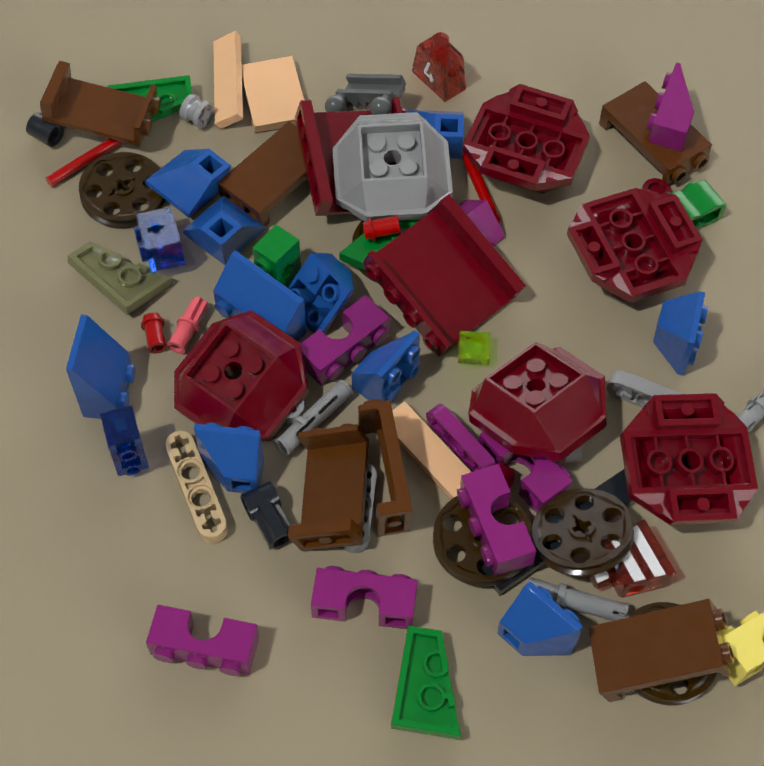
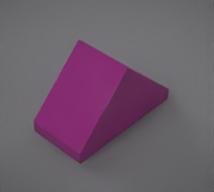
M464 200L459 204L461 209L492 246H495L504 239L505 235L487 200Z

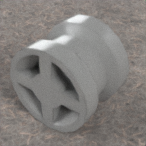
M190 94L184 99L179 115L184 121H192L196 127L204 128L213 116L214 105L208 101L202 102L199 96Z

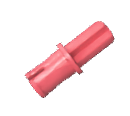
M195 297L191 300L183 317L181 316L177 320V328L167 343L169 349L179 354L185 353L194 333H198L200 330L199 323L208 308L207 301L201 297Z

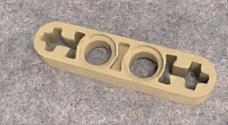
M175 431L166 439V450L196 529L204 542L210 544L219 543L226 537L228 531L225 516L193 437L186 431ZM182 442L183 446H185L186 458H181L179 449L176 448L177 443ZM188 467H196L200 470L199 475L190 480L185 479L182 473ZM204 493L209 495L211 499L205 506H196L192 502L193 498L198 494ZM211 514L213 523L217 526L216 532L211 533V530L208 529L205 516Z

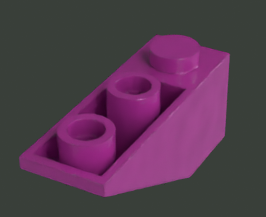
M676 62L673 72H667L662 85V89H666L665 93L659 92L654 109H658L657 114L651 113L646 129L651 130L648 142L682 152L694 115V109L681 64Z

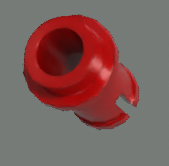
M398 214L376 220L368 218V221L363 222L366 240L372 239V241H376L377 237L401 233Z
M158 313L144 315L141 328L145 331L147 350L153 354L165 351L167 349L163 331L165 320Z

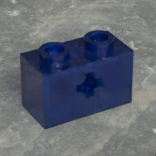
M171 206L136 214L139 226L133 228L137 244H140L138 247L142 262H149L151 273L186 265L181 239Z
M132 405L101 413L100 416L107 445L118 476L136 475L142 470L148 469L149 464Z

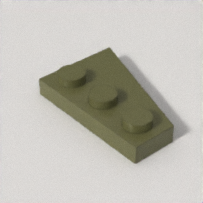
M91 241L68 255V264L126 315L172 285V277L164 273L159 276L150 272L148 266L141 263L137 265L123 260L121 254Z

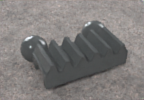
M347 74L348 85L345 89H337L336 95H332L326 100L325 110L326 112L346 111L351 103L354 107H358L361 104L364 108L370 104L372 115L391 114L393 97L401 98L406 89V82L402 75Z

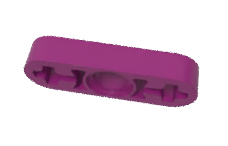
M443 404L436 405L426 413L427 421L432 429L472 472L496 464L491 454Z

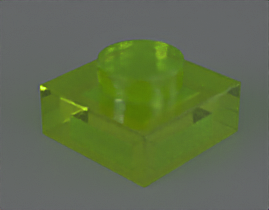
M460 331L458 363L489 365L490 333Z

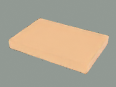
M288 56L242 64V82L255 133L280 129L288 121L296 126L295 114L300 100H304L293 57Z

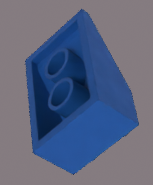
M81 314L66 367L83 417L120 421L122 410H127L129 405V392L127 390L129 383H134L136 366L132 365L129 352L88 315Z

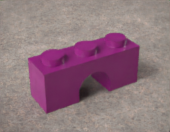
M366 295L343 311V328L349 333L347 337L332 339L319 329L300 343L305 371L321 386L329 380L337 379L347 366L352 362H359L369 349L375 345L382 344L390 334V317Z
M484 432L480 433L479 443L491 454L496 463L503 462L506 465L519 463L529 469L530 474L521 480L519 495L536 513L557 495L571 490L573 481L569 472L563 466H558L553 460H548L547 456L529 457L513 454Z
M499 464L461 475L460 489H457V497L461 507H467L471 518H468L471 532L474 537L479 536L483 545L480 548L483 561L487 567H492L495 576L532 565L536 554V549L524 521L512 525H504L496 521L492 516V513L496 510L509 506L511 494Z
M338 566L317 567L311 599L312 618L345 622L347 609L352 602L358 599H369L379 608V626L407 629L408 625L413 626L417 580L411 579L404 574L383 576L371 570L351 572L345 571Z
M157 604L146 640L150 655H153L155 659L168 663L173 662V659L185 661L188 666L196 669H206L207 666L219 668L222 673L230 676H239L240 673L250 675L260 637L257 624L224 618L221 629L215 637L208 640H198L191 635L194 626L191 611Z

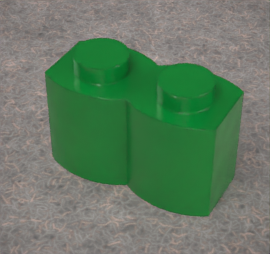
M706 180L690 182L682 191L668 192L678 196L696 229L705 227L720 219L726 207V203Z

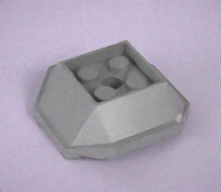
M417 112L360 115L333 147L336 205L347 209L365 222L368 221V218L376 220L395 216L396 214H398L399 221L419 220L433 211L439 201L450 194L452 197L453 195L448 141ZM395 162V163H397V164H396V165H389V164H387V163Z

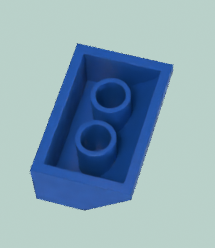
M235 250L230 255L213 290L216 310L225 318L252 310L296 341H299L307 333L304 299Z

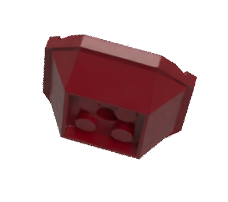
M518 84L510 88L509 92L497 95L482 104L463 143V152L480 174L544 194L557 187L570 186L589 144L590 135L572 99Z
M639 188L629 189L581 204L567 231V236L591 281L605 288L612 296L621 297L630 303L685 286L703 241L676 194L664 193L662 195L651 190Z
M252 310L212 323L174 371V408L194 424L216 423L222 427L238 428L240 426H247L254 430H259L262 442L271 441L287 421L289 414L295 411L296 406L309 393L300 343ZM242 370V374L237 379H231L234 372Z
M535 342L472 389L468 412L469 421L513 454L529 457L547 456L548 460L562 461L607 427L605 376L561 347L552 349Z
M716 393L654 395L619 435L629 498L669 525L730 523L736 521L758 491L747 426L724 405L725 402ZM681 459L686 460L690 464L691 469L686 468Z

